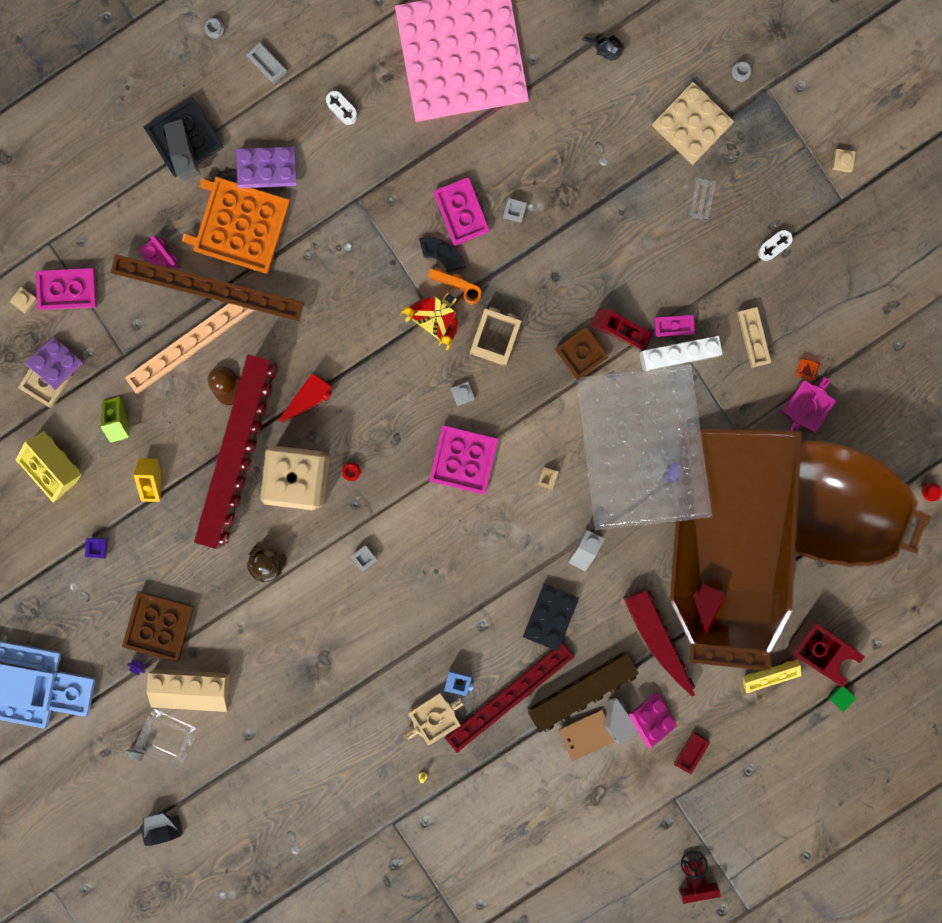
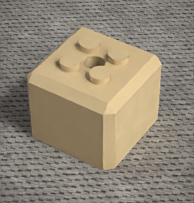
M285 446L269 447L265 455L260 499L266 505L307 510L320 508L325 504L330 456L326 451ZM291 472H294L298 477L297 482L294 484L289 483L287 480V476Z

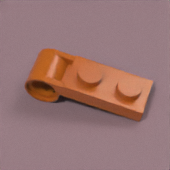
M435 267V270L430 268L428 279L464 291V299L468 304L474 305L480 301V288L465 281L463 276L445 274L446 271ZM475 290L478 293V297L473 300L469 299L467 293Z

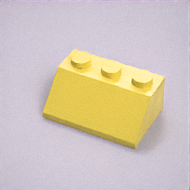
M44 431L27 440L16 458V461L52 502L57 501L74 486L82 475L78 467L69 461L66 454L55 445L53 439L47 436Z

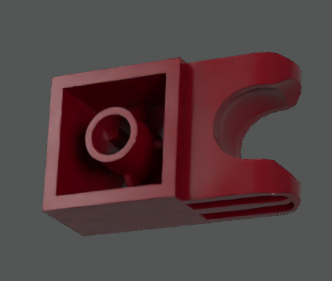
M810 618L806 620L787 647L794 656L841 687H844L847 679L840 674V664L847 659L861 663L865 658L858 650Z

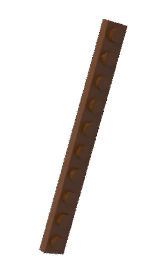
M117 254L114 256L110 272L122 277L300 322L304 302Z

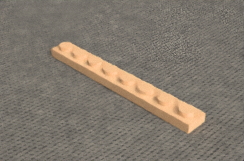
M227 304L126 376L125 379L135 393H140L255 310Z

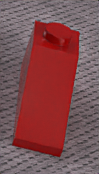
M312 373L279 418V421L285 423L323 403L324 400L327 402L333 394L331 391L333 387Z

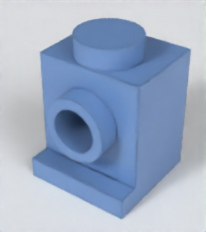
M449 668L444 691L467 696L468 691L472 692L474 680H471V674ZM457 679H463V684H457Z

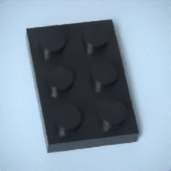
M543 584L523 638L559 651L579 597Z

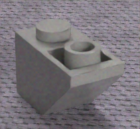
M611 697L608 699L604 727L616 743L622 744L638 732V730L624 710L626 709L625 704L620 699Z

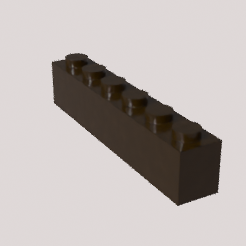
M623 651L527 708L528 714L539 732H547L557 722L568 720L572 713L576 711L579 713L585 710L589 703L600 701L603 699L604 694L617 691L620 685L625 682H632L639 673L626 651Z

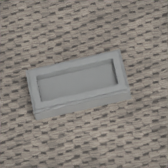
M261 42L246 54L273 85L287 73L286 68Z

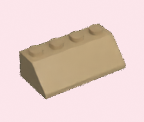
M153 669L148 673L147 695L150 705L154 708L227 712L230 673Z

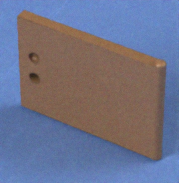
M603 709L558 729L572 762L615 742L604 727L606 715Z

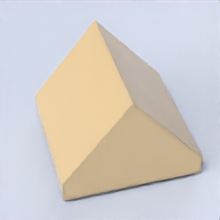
M543 467L538 485L554 490L560 472Z

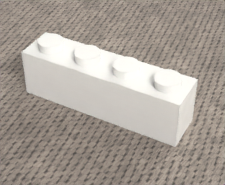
M719 336L650 349L639 353L643 372L723 355Z

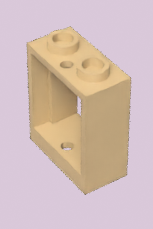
M489 307V310L484 309L470 354L506 366L521 321L518 320L519 317L510 313L507 316L500 314V310ZM487 316L515 325L504 356L477 347Z

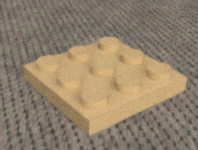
M692 82L655 120L652 126L693 165L734 121Z

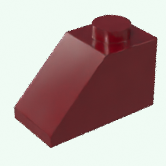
M703 584L701 589L697 588L693 598L696 599L695 606L704 631L709 632L725 600V594Z

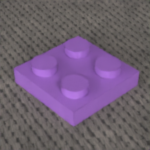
M54 337L25 362L27 367L54 390L83 365L80 359Z

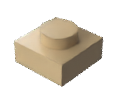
M836 149L834 151L832 170L852 172L856 152Z
M20 287L10 300V303L23 313L28 314L36 304L37 297L24 287Z

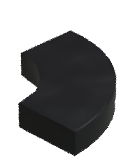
M437 238L419 239L424 258L439 260L445 266L447 272L466 267L460 253L450 244Z

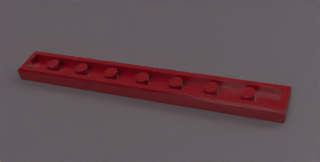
M562 641L559 651L552 649L461 723V726L445 736L446 741L458 753L575 656Z

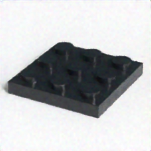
M193 97L143 126L175 178L177 175L169 152L164 129L165 124L180 119L183 120L197 164L224 148Z

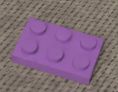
M294 147L236 149L238 188L297 186Z

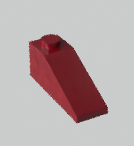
M598 308L590 324L601 332L642 351H646L653 335L609 309Z

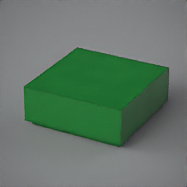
M838 686L828 699L844 712L855 701L856 697L845 687Z

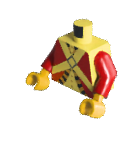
M449 293L445 295L442 301L435 296L419 300L411 306L405 307L400 313V316L402 314L408 316L405 320L406 322L412 317L413 321L439 339L438 346L442 343L447 344L446 350H449L452 340L457 334L458 319L456 312L451 309L457 299Z

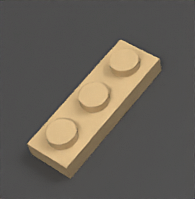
M755 307L737 312L751 368L771 363L758 308Z

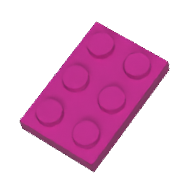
M469 177L433 191L454 246L490 233Z
M96 269L35 271L37 310L98 308Z

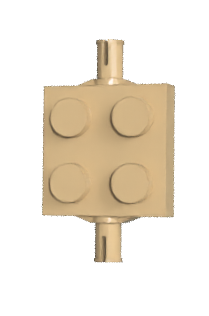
M441 692L437 693L408 712L413 721L414 728L405 732L406 737L410 740L419 734L424 738L428 746L461 726L455 715V710L463 706V702L459 698L450 704L445 700Z

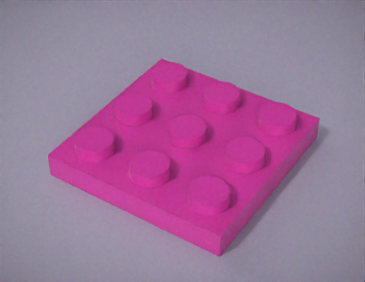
M442 425L429 481L485 495L498 439Z

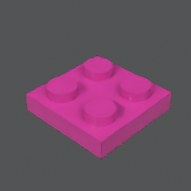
M654 693L628 714L648 748L656 745L677 727L659 693Z

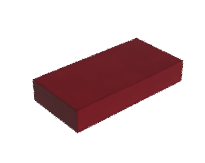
M692 731L674 765L691 775L709 746L710 741Z

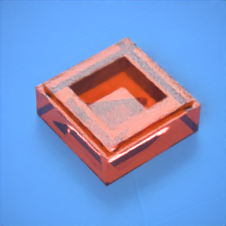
M800 358L795 376L815 382L820 363Z

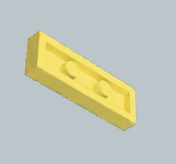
M797 659L771 667L770 671L749 673L743 677L744 689L746 693L799 677L801 676V665Z

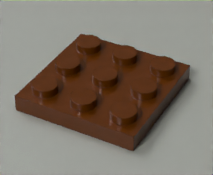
M138 591L122 647L179 662L194 606Z

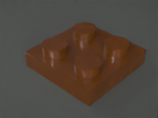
M587 327L555 349L577 381L609 358Z

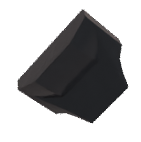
M161 813L146 817L143 820V825L140 826L144 846H154L169 842L183 834L178 815L170 817Z

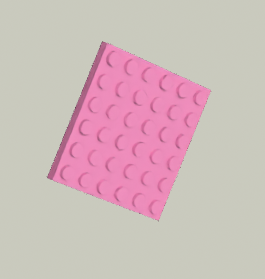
M424 0L395 6L416 122L528 102L511 0Z

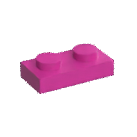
M694 315L654 318L655 338L695 335Z

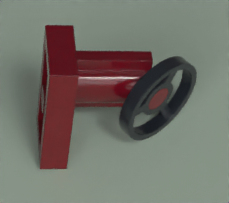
M698 851L685 853L681 859V869L686 876L687 888L678 889L682 903L687 904L721 897L720 889L716 882L706 883L705 874L708 869L706 857ZM689 854H697L701 856L698 860H684V858ZM703 859H704L705 864H706V869H705V871H704L703 862H701Z

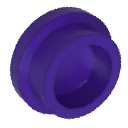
M132 659L131 663L128 662L127 664L130 667L129 671L137 675L146 672V665L135 659Z

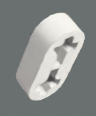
M337 91L328 93L326 103L329 109L344 124L351 125L357 120L355 108L341 93ZM338 98L339 104L341 106L338 107L335 103L332 104L331 99ZM344 109L348 113L352 111L351 119L349 117L345 118V114L343 112Z
M782 230L762 244L758 249L759 258L769 261L786 249L793 240L791 233ZM780 236L787 238L785 243L777 245L776 242L781 239ZM773 246L774 249L770 251V255L763 253L765 248L768 249Z

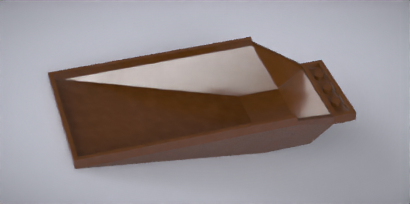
M683 428L670 601L691 643L689 663L763 671L771 670L772 649L791 615L793 607L802 431ZM703 584L725 594V600L709 632L704 631L695 606L696 599L693 598L697 588L701 589Z

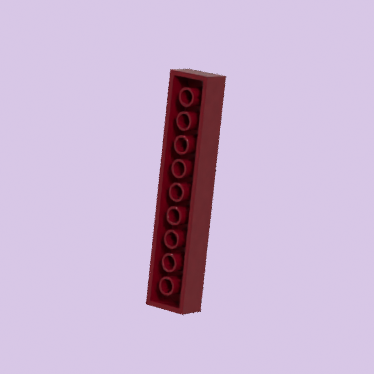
M247 354L194 539L196 544L218 549L229 543L231 537L229 529L235 523V508L240 505L241 496L239 494L241 488L244 489L247 480L245 473L246 470L250 469L252 459H250L251 452H254L257 446V441H255L256 434H259L262 428L260 420L267 411L268 404H265L266 399L272 393V378H276L278 372L277 363L271 360Z

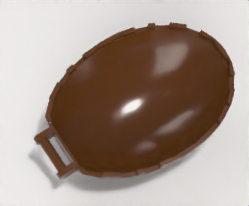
M823 441L802 442L796 537L797 554L831 565L868 567L883 564L898 557L900 549L918 553L919 548L917 546L927 520L930 521L931 515L916 510L918 502L912 490L895 471L876 458L844 445ZM913 516L919 517L910 543H903Z

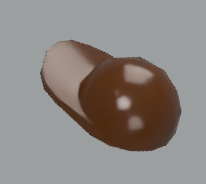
M217 367L208 375L207 382L209 388L222 404L233 405L240 380L230 368Z

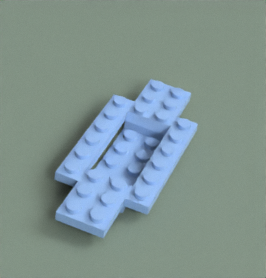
M0 640V662L36 668L35 670L0 664V720L45 729L49 724L51 710L87 717L90 712L96 678L59 671L62 652Z

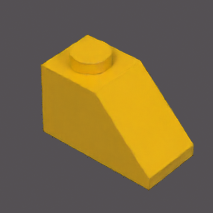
M139 458L134 478L141 501L160 502L161 468L158 459Z

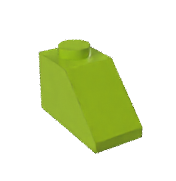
M120 396L101 402V428L110 443L129 437V422Z

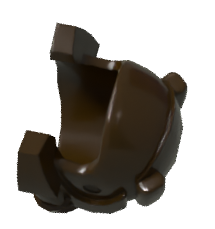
M256 545L250 551V557L247 562L248 571L256 581L262 583L270 582L282 574L283 566L286 565V554L277 555L270 548H261Z

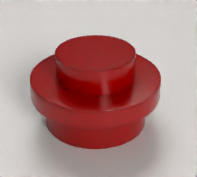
M354 462L346 463L342 468V476L348 481H355L361 475L359 465Z
M927 483L922 488V496L927 501H937L942 495L941 487L936 483Z

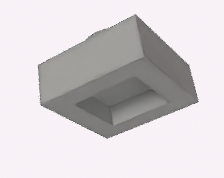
M508 198L503 218L521 223L527 203Z
M469 382L450 388L457 406L475 400Z
M367 545L351 556L362 572L378 560Z

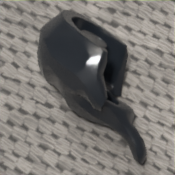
M615 35L603 37L601 41L590 37L582 39L596 48V55L603 56L610 61L617 60L624 51V44Z

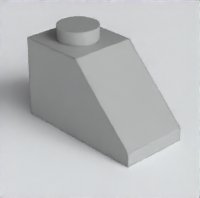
M585 529L568 563L586 571L596 557L604 538Z

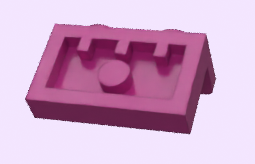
M152 235L150 237L152 240L138 250L148 263L176 270L181 269L178 265L179 259L173 252L171 254L166 249L168 245L161 237L157 238Z

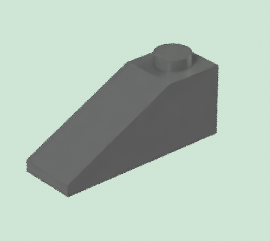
M180 119L165 124V134L176 175L182 181L200 176L201 173L183 120Z

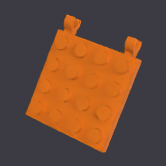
M215 177L214 182L201 178L199 186L202 189L211 191L198 236L193 237L184 234L182 241L194 246V252L268 275L291 201L253 188H238L237 183Z

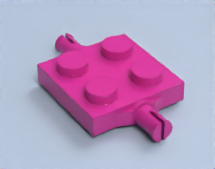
M823 377L818 386L802 380L782 410V413L794 422L789 431H798L800 427H804L810 432L816 433L836 403V400L828 396L826 391H824L831 382L830 380Z

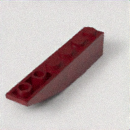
M641 589L624 597L623 600L649 650L669 675L692 697L695 696L693 689L696 687L691 677L687 678L685 674L688 670L683 660L679 661L677 657L679 651L675 643L671 644L669 640L671 634L667 626L663 627L660 621L663 617L659 609L655 610L652 604L655 600L651 592Z

